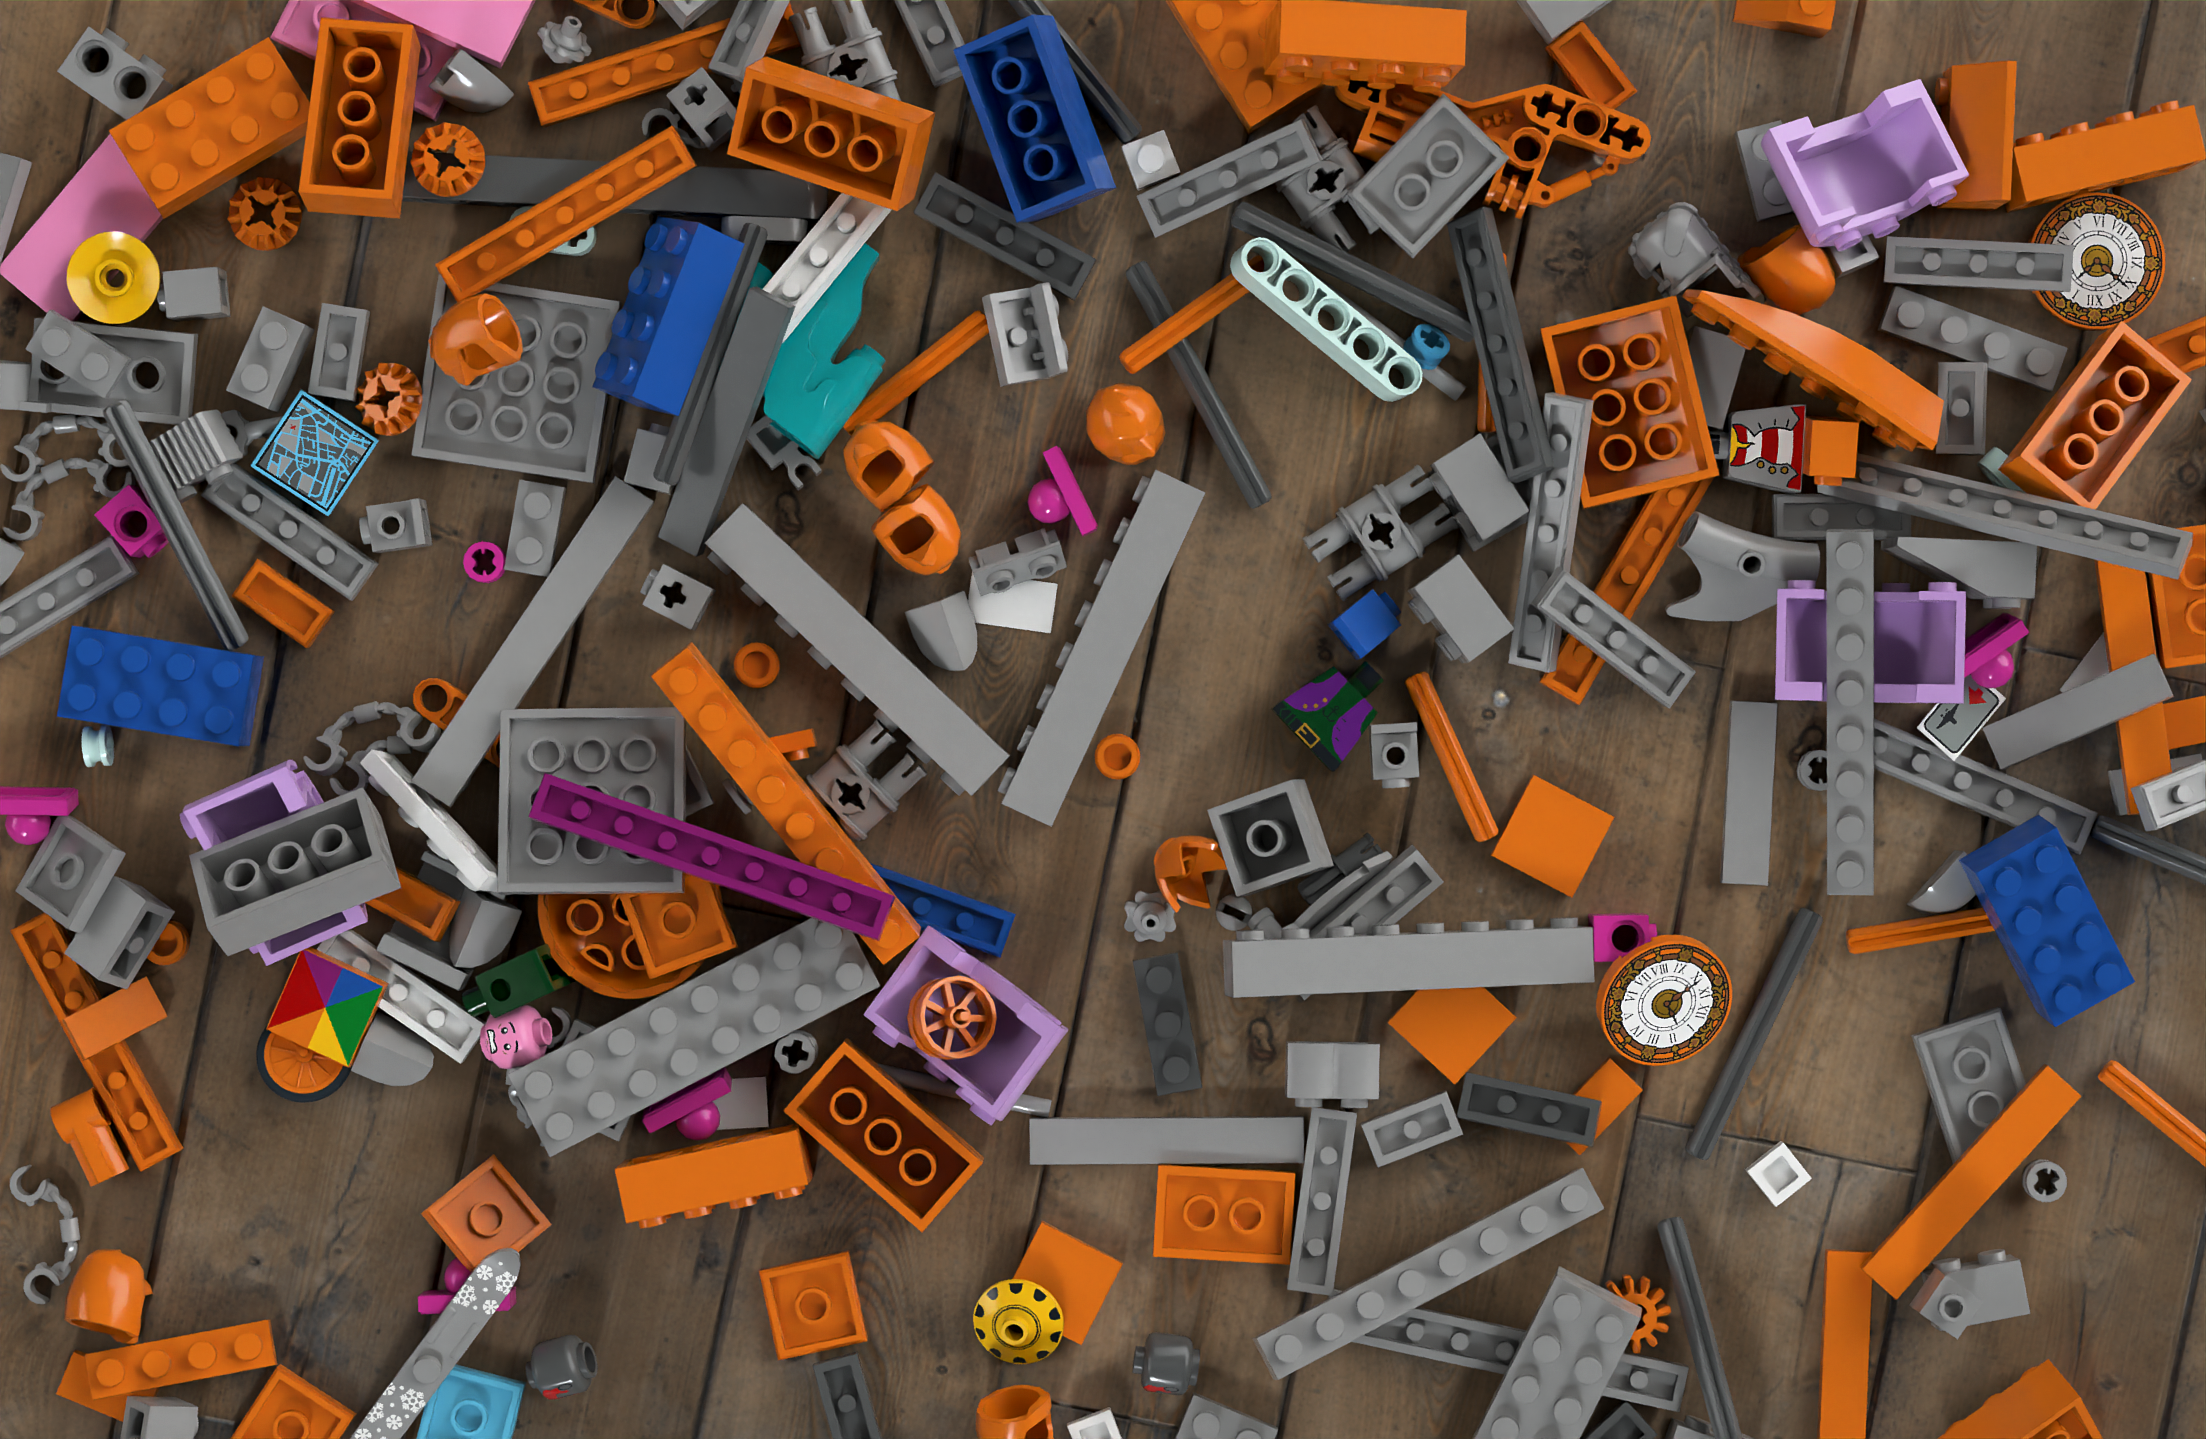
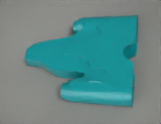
M864 243L784 343L781 344L762 395L765 398L764 413L773 421L770 425L816 459L821 457L865 398L869 389L882 373L883 369L881 367L886 362L877 351L864 344L860 350L855 348L841 363L833 364L838 352L858 324L862 313L863 289L871 271L879 261V253L866 243ZM758 263L749 288L758 287L763 289L774 274Z

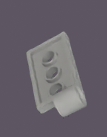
M34 318L33 335L44 318ZM72 321L132 359L109 398L105 399L66 374L60 379L52 378L45 369V361L32 354L31 363L0 360V409L104 417L103 410L108 405L120 400H126L138 421L179 425L181 422L192 417L198 334ZM143 362L152 363L159 372V380L152 388L141 386L136 379V370Z

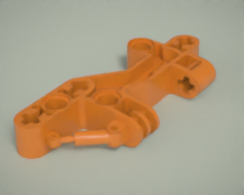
M1362 81V84L1368 87V81ZM1396 83L1394 88L1380 89L1376 103L1370 101L1373 94L1372 90L1360 87L1357 93H1352L1348 90L1349 84L1334 86L1335 95L1340 102L1368 114L1353 154L1376 163L1444 93L1509 157L1492 176L1482 205L1489 206L1491 201L1500 204L1499 210L1503 212L1506 211L1507 207L1516 210L1514 216L1520 220L1527 204L1538 206L1539 208H1547L1559 200L1592 186V180L1603 175L1613 176L1617 172L1619 164L1627 165L1640 159L1649 148L1651 141L1648 127L1639 119L1549 84L1536 85L1477 102H1468L1441 90L1438 92H1418L1413 90V85ZM1541 98L1549 100L1548 109L1560 114L1565 105L1570 107L1571 110L1563 120L1561 127L1556 124L1561 118L1560 115L1548 112L1544 118L1536 115L1537 107L1531 103L1537 104ZM1583 113L1593 117L1597 126L1596 132L1588 136L1577 132L1573 123L1576 115ZM1609 122L1614 125L1609 131L1610 134L1622 137L1626 131L1634 134L1632 141L1638 144V146H1633L1629 151L1621 149L1623 141L1610 135L1605 144L1601 143L1599 139L1605 133ZM1522 139L1533 142L1537 148V158L1528 162L1519 159L1514 152L1515 142ZM1556 140L1605 158L1602 166L1588 173L1583 169L1548 186L1537 180L1550 146ZM1505 165L1517 173L1530 174L1527 184L1518 182L1519 176L1512 174L1511 178L1502 176Z

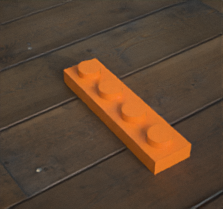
M269 1319L85 1354L92 1400L278 1365L271 1321Z

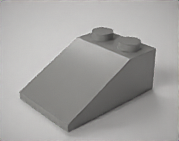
M1894 537L1881 541L1882 551L1938 582L1957 583V591H1966V597L1969 599L1983 600V608L1985 609L2021 608V600L2035 598L2037 545L2025 542Z

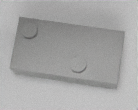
M363 787L214 845L205 851L201 850L189 855L206 927L227 956L401 888L382 817Z

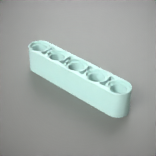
M1258 237L1250 240L1234 252L1230 268L1235 279L1377 397L1384 401L1393 402L1412 394L1419 388L1423 374L1419 363L1276 243L1267 238ZM1249 251L1256 252L1263 258V272H1256L1248 265L1247 254ZM1284 280L1291 281L1298 287L1299 299L1297 302L1289 300L1284 295L1282 289ZM1320 309L1330 312L1333 316L1335 323L1332 331L1324 329L1319 324L1318 313ZM1355 338L1365 341L1368 345L1369 357L1367 360H1363L1355 354L1353 349ZM1391 367L1400 370L1403 374L1404 386L1402 389H1398L1390 383L1388 375Z

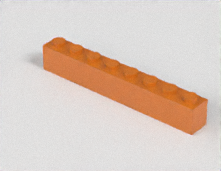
M690 642L657 668L651 675L653 680L801 863L895 896L880 941L860 935L883 965L917 940L920 937L921 926L693 642Z

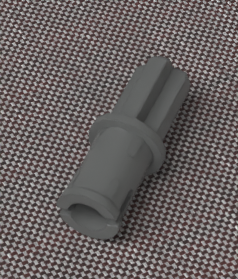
M1367 832L1361 839L1339 855L1331 854L1334 866L1308 876L1298 884V891L1302 898L1311 906L1338 882L1364 866V861L1383 853L1378 844L1374 846V839Z

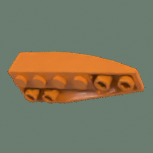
M1686 289L1681 296L1694 305L1691 312L1695 316L1711 325H1715L1717 321L1730 330L1727 335L1729 339L1745 349L1751 350L1754 346L1767 355L1763 361L1768 366L1784 375H1787L1789 371L1802 379L1800 384L1802 389L1821 400L1825 396L1839 404L1836 412L1846 419L1859 422V424L1861 420L1874 428L1871 435L1884 445L1893 449L1899 445L1913 452L1915 447L1933 450L1937 444L1944 400L1873 351L1823 325L1794 313L1752 300L1695 289Z

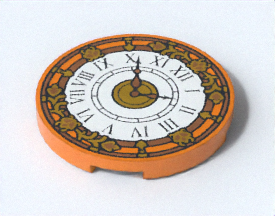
M2101 192L2085 193L2061 202L2052 208L2035 226L2028 243L2074 245L2071 291H2032L2042 306L2057 318V321L2072 328L2100 331L2110 329L2120 321L2124 323L2131 321L2151 304L2163 281L2166 264L2165 249L2156 225L2139 206L2117 195Z
M1683 935L1651 937L1650 942L1635 948L1623 958L1619 956L1608 968L1597 993L1596 1013L1604 1035L1622 1056L1643 1065H1670L1694 1056L1715 1039L1724 1026L1731 1009L1732 984L1728 971L1722 961L1704 943Z

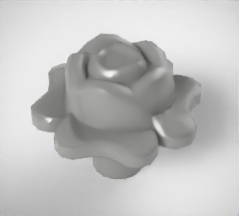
M567 16L563 24L547 22L544 27L539 28L537 34L542 39V47L554 63L566 62L571 64L573 61L582 62L585 56L591 54L592 50L586 43L587 36L579 32L582 23L578 18Z
M1138 891L1135 894V901H1127L1124 905L1127 914L1124 928L1128 932L1135 931L1134 937L1138 942L1148 939L1162 942L1165 939V931L1173 932L1176 928L1174 920L1175 911L1167 901L1165 902L1161 891L1154 893Z

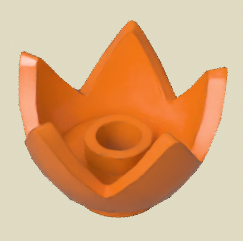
M1183 835L1166 840L1158 848L1154 857L1156 881L1163 897L1176 913L1181 908L1177 899L1208 909L1211 907L1204 873L1215 870H1227L1221 849L1218 847L1219 843L1216 840L1204 836Z

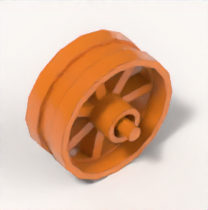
M959 975L930 980L920 987L910 1001L907 1015L909 1032L917 1047L930 1057L942 1060L974 1056L984 1049L994 1034L997 1020L994 1001L987 989L974 979ZM951 984L959 985L966 991L956 1005ZM938 987L941 989L944 1007L929 1000L934 990ZM972 999L977 1005L978 1015H971L970 1010L967 1008ZM926 1009L934 1013L933 1023L927 1026L924 1017ZM970 1022H979L977 1033L972 1038L965 1027ZM938 1029L944 1030L940 1047L934 1043L929 1035ZM954 1031L966 1046L965 1049L958 1052H950Z

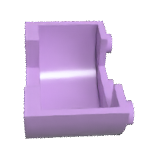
M1921 79L1883 91L1861 113L1813 128L1807 116L1770 128L1761 141V147L1810 245L1813 247L1835 245L1837 251H1843L1858 244L1863 239L1862 237L1873 233L1875 238L1884 237L1900 227L1899 220L1917 212L1930 203L1932 206H1938L1957 195L1955 187L1969 176Z
M1788 580V589H1777L1775 700L1827 702V591L1816 589V581ZM1928 582V591L1910 592V584L1882 583V592H1874V703H1964L1966 591H1957V583Z
M289 759L185 805L183 812L180 813V820L189 838L197 837L205 851L214 845L324 803L304 770L296 774L293 772L298 767L295 761ZM362 903L249 949L253 954L259 952L266 966L368 922L366 904Z
M929 925L863 1014L877 1025L872 1032L882 1041L893 1048L900 1042L915 1050L927 1060L923 1068L944 1083L950 1078L960 1087L955 1093L972 1105L970 1111L990 1125L995 1120H1004L1068 1032V1028L1061 1025V1022L1030 996ZM958 975L974 979L987 989L994 1001L997 1020L992 1038L987 1046L974 1056L950 1060L930 1057L917 1047L910 1035L907 1021L910 1001L917 990L930 980ZM951 984L956 1005L966 991L959 985ZM938 987L934 990L929 1000L944 1007L941 989ZM972 999L967 1008L970 1010L971 1015H978L977 1005ZM927 1009L924 1015L926 1026L933 1023L934 1014ZM970 1022L965 1027L972 1038L977 1033L979 1022ZM938 1029L929 1035L934 1043L940 1047L944 1030ZM955 1031L950 1052H958L966 1048Z

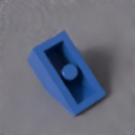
M1372 589L1327 625L1354 659L1358 660L1363 658L1401 626L1400 622L1396 619L1401 614V611L1385 591L1378 596Z

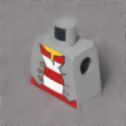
M1797 404L1736 411L1727 414L1725 418V432L1709 431L1715 459H1723L1722 478L1785 494L1800 493L1802 488L1806 405Z

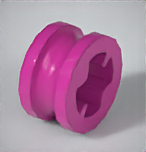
M478 542L466 551L463 560L464 569L469 577L477 582H495L506 571L504 570L506 555L494 543ZM488 550H491L495 554L492 563L496 568L491 574H489V571L483 570V575H480L475 570L479 564L475 556L480 551H482V554L487 555Z

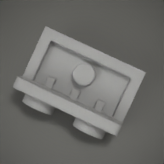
M1049 282L1040 283L1025 289L992 293L982 297L1000 387L1050 379L1067 372L1068 348L1066 342L1061 338L1057 319L1059 316V304L1056 296L1052 293Z

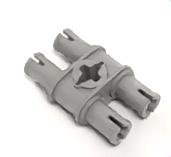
M831 0L847 37L843 41L844 44L838 47L835 44H829L816 7L804 10L810 25L809 30H807L800 13L789 17V21L792 22L804 53L800 63L802 67H806L809 71L901 101L894 83L898 79L896 76L898 72L892 69L880 39L882 32L878 31L877 27L872 28L862 0H849L853 9L852 13H849L845 0ZM845 56H849L853 62L868 60L862 64V67L856 70L857 78L850 81L846 75L831 76L843 66L841 59Z
M1315 105L1307 110L1308 113L1301 114L1292 123L1304 118L1322 161L1275 183L1277 186L1276 190L1278 193L1283 192L1301 218L1300 224L1302 227L1305 226L1306 229L1311 227L1319 239L1341 250L1343 248L1345 252H1348L1357 243L1355 240H1352L1333 212L1336 209V204L1341 201L1344 203L1349 202L1368 229L1370 235L1377 232L1380 227L1346 195L1364 177L1366 172L1348 148L1350 144L1348 140H1344L1343 137L1337 138L1319 112V108ZM1318 173L1324 178L1339 173L1331 186L1332 193H1329L1325 188L1310 193L1318 180Z
M1418 464L1385 487L1383 484L1372 486L1373 490L1346 508L1342 506L1338 508V512L1335 513L1337 518L1302 538L1308 549L1326 540L1325 544L1311 553L1318 563L1350 541H1353L1354 544L1358 542L1362 548L1359 558L1334 574L1327 576L1333 588L1346 579H1351L1349 583L1336 591L1342 601H1345L1347 597L1375 579L1378 582L1382 580L1384 582L1387 581L1388 575L1416 557L1418 559L1423 558V554L1426 553L1425 547L1450 531L1459 528L1453 516L1440 525H1435L1437 521L1450 513L1444 503H1441L1439 507L1410 525L1407 522L1403 523L1400 519V509L1434 489L1429 478H1426L1414 487L1410 486V484L1425 474ZM1370 517L1373 521H1377L1380 526H1385L1386 524L1391 526L1392 531L1387 536L1391 549L1387 544L1384 545L1380 539L1374 542L1370 540L1369 535L1373 531Z
M878 719L873 721V724L849 746L846 744L838 746L836 748L837 753L813 775L809 773L804 781L823 806L831 807L836 812L837 820L835 821L852 842L855 839L858 841L867 839V833L891 811L896 812L900 805L898 800L921 778L928 775L921 764L908 776L904 775V772L917 761L908 752L880 780L877 778L873 779L867 773L869 771L867 766L886 748L897 741L894 735L888 731L876 743L873 742V739L886 728ZM843 782H846L849 786L854 785L856 782L861 785L862 790L859 793V797L862 803H858L854 799L848 803L843 800L841 796L846 791L842 786Z

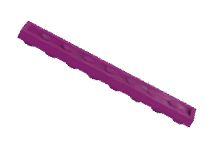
M546 773L528 816L535 821L876 941H880L895 900V896Z

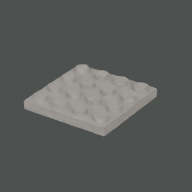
M441 274L438 275L429 338L438 319L451 306L457 303ZM501 283L492 285L479 294L487 293L496 296L511 313L522 338L523 353L520 361L487 374L478 375L469 385L465 386L459 384L454 377L446 375L435 360L430 358V344L428 342L422 381L423 401L416 421L411 455L595 484L608 394L592 386L596 378L595 367L597 361L607 350L613 334L611 330L612 322L616 314L621 310L622 303L608 299Z
M676 707L501 709L497 892L500 895L685 893V873L528 817L546 773L685 822L686 719Z

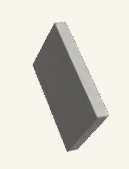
M1443 93L1346 195L1411 258H1414L1497 172L1509 157Z
M2000 1007L1911 1035L1953 1164L2026 1085Z

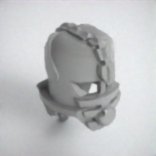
M1686 202L1672 204L1666 212L1658 214L1657 219L1653 222H1648L1640 233L1633 235V241L1628 247V254L1631 255L1634 267L1638 273L1646 280L1653 275L1660 284L1657 290L1664 298L1676 295L1680 313H1683L1686 318L1693 315L1691 312L1693 305L1681 296L1686 289L1694 288L1717 268L1724 273L1735 288H1745L1753 298H1757L1762 294L1759 287L1753 284L1747 272L1741 269L1736 258L1730 255L1728 248L1718 240L1719 237L1716 233L1710 230L1705 219L1699 216L1698 209ZM1660 267L1662 269L1664 280L1656 271Z

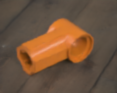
M95 1088L86 1090L51 1107L50 1113L55 1128L66 1144H71L91 1187L130 1169L109 1126L112 1123L111 1117Z

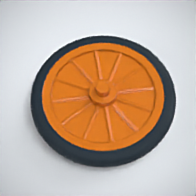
M267 1026L263 1030L256 1051L257 1067L265 1084L278 1096L301 1103L318 1101L337 1091L349 1076L352 1066L348 1068L267 1030Z

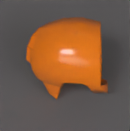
M1795 225L1785 230L1760 247L1750 248L1739 255L1737 259L1741 269L1747 272L1751 277V281L1762 291L1761 293L1767 299L1764 303L1765 305L1796 315L1807 313L1813 309H1820L1829 300L1836 286L1834 271L1823 247H1813L1810 245L1801 225Z
M487 293L467 297L451 306L438 319L428 340L430 344V358L435 360L446 375L454 377L459 384L465 386L469 385L478 375H484L520 361L523 353L520 331L511 313L496 296Z
M1119 382L1099 389L1086 410L1087 434L1095 449L1111 460L1125 465H1137L1154 458L1164 441L1165 428L1162 413L1154 397L1139 386Z
M870 419L858 423L855 426L854 433L843 448L844 463L851 480L880 512L887 510L897 503L924 477L934 464L933 459L924 446L910 432L891 422H877Z
M928 483L919 486L902 497L884 512L871 527L873 534L896 562L907 570L922 575L942 574L947 571L956 558L960 547L961 531L955 514L943 497Z
M101 1249L90 1253L82 1261L71 1280L65 1299L64 1320L87 1330L110 1335L115 1341L133 1345L138 1342L145 1295L153 1294L150 1284L144 1278L142 1266L134 1258L123 1254L120 1249Z
M1013 1385L996 1390L980 1400L976 1410V1432L978 1439H1054L1050 1413L1052 1407L1050 1393L1036 1386Z

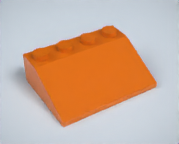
M1676 295L1540 329L1554 393L1594 400L1580 495L1582 510L1719 476Z

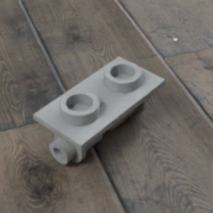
M1045 528L1014 538L1019 552L1012 555L1009 553L1006 541L976 550V555L969 557L968 560L980 596L989 593H1002L1009 590L1013 585L1034 578H1047L1056 571L1067 568L1055 529L1046 532Z

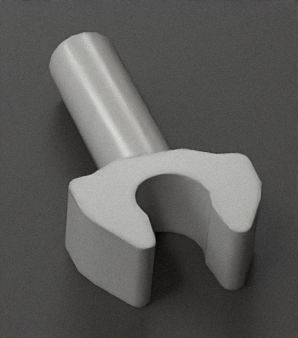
M237 410L225 411L221 414V418L226 421L227 427L234 426L238 434L234 442L239 445V450L243 453V456L248 454V446L254 439L269 437L283 417L279 416L249 422Z

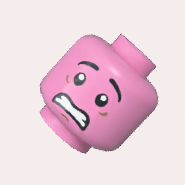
M528 1005L520 1006L496 1018L490 1014L486 1024L480 1030V1044L485 1057L503 1069L522 1067L545 1055L547 1045H550L552 1042V1029L549 1021L546 1018H542L535 1008Z

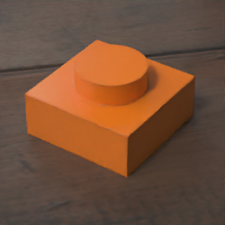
M812 728L770 737V740L788 762L809 758L808 749L818 747L815 732Z

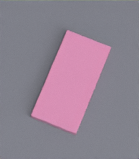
M289 0L270 38L315 61L321 18L400 23L349 0ZM416 31L421 49L413 111L436 122L447 100L432 90L429 84L454 51L458 49Z
M536 0L349 1L400 24L413 25L416 31L456 49H462L467 54L501 69Z
M109 134L0 265V274L46 313L49 310H54L70 321H78L83 315V312L71 298L67 286V267L77 247L86 239L103 232H122L144 242L163 219L111 134ZM116 269L109 273V283L120 270Z

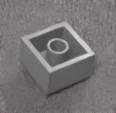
M1459 554L1449 559L1408 590L1413 599L1407 602V604L1423 625L1431 621L1440 634L1435 639V642L1450 661L1459 659L1461 663L1471 662L1514 629Z
M1292 779L1207 810L1237 897L1250 896L1334 866L1305 779Z

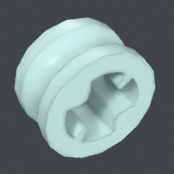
M102 725L98 731H95L92 726L83 728L82 753L87 767H95L99 761L104 766L113 764L114 740L109 725Z

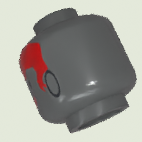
M1152 1332L1148 1335L1144 1347H1135L1132 1373L1141 1374L1142 1387L1148 1392L1183 1395L1189 1385L1196 1386L1200 1349H1194L1192 1340L1187 1336Z
M565 1335L539 1342L532 1350L531 1361L526 1363V1376L530 1386L534 1389L538 1388L540 1393L549 1400L560 1399L587 1391L591 1385L592 1378L596 1377L598 1371L597 1359L592 1346L588 1342H583L576 1335Z

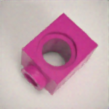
M128 484L94 514L132 557L141 558L146 555L150 558L161 551L169 542L143 491L137 486ZM141 512L147 519V529L141 536L135 538L129 532L128 522L134 514Z
M1644 913L1588 914V927H1593L1594 962H1614L1619 956L1623 958L1635 948L1650 942L1651 937L1657 936L1656 924L1649 923V915ZM1620 925H1629L1635 934L1633 944L1625 950H1617L1612 943L1613 931Z

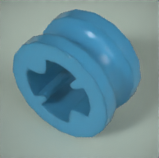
M1420 324L1413 330L1412 336L1404 342L1403 349L1419 363L1422 369L1432 370L1440 364L1441 359L1450 351V343L1445 334L1438 328L1429 324Z

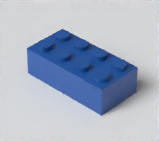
M1032 14L953 50L1017 223L1038 222L1116 188L1053 16Z
M658 216L656 223L650 227L646 234V249L641 262L629 278V293L624 306L616 314L612 322L611 330L613 334L606 352L597 361L595 367L596 378L592 387L635 406L679 416L745 243L699 222Z
M72 626L57 717L233 746H250L264 656L89 627Z
M2037 815L1959 860L2036 1012L2054 1027L2135 982L2057 827L2046 819Z

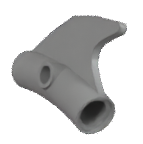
M1695 511L1684 524L1677 545L1678 548L1688 554L1700 573V587L1693 595L1668 604L1665 607V611L1672 617L1700 621H1742L1776 605L1777 589H1788V580L1817 581L1820 567L1819 546L1816 543L1789 541L1752 533ZM1751 556L1747 562H1744L1746 558Z

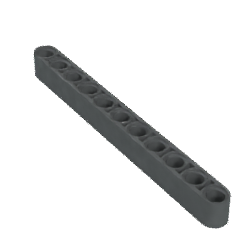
M408 151L402 202L516 208L535 206L609 162L485 155L486 162L483 175L470 191L455 197H442L429 192L417 181L410 163L413 151ZM431 152L441 162L439 178L448 166L465 168V165L461 164L460 160L453 153ZM696 166L617 213L722 218L725 216L780 217L804 219L808 223H817L828 209L829 188L775 170Z

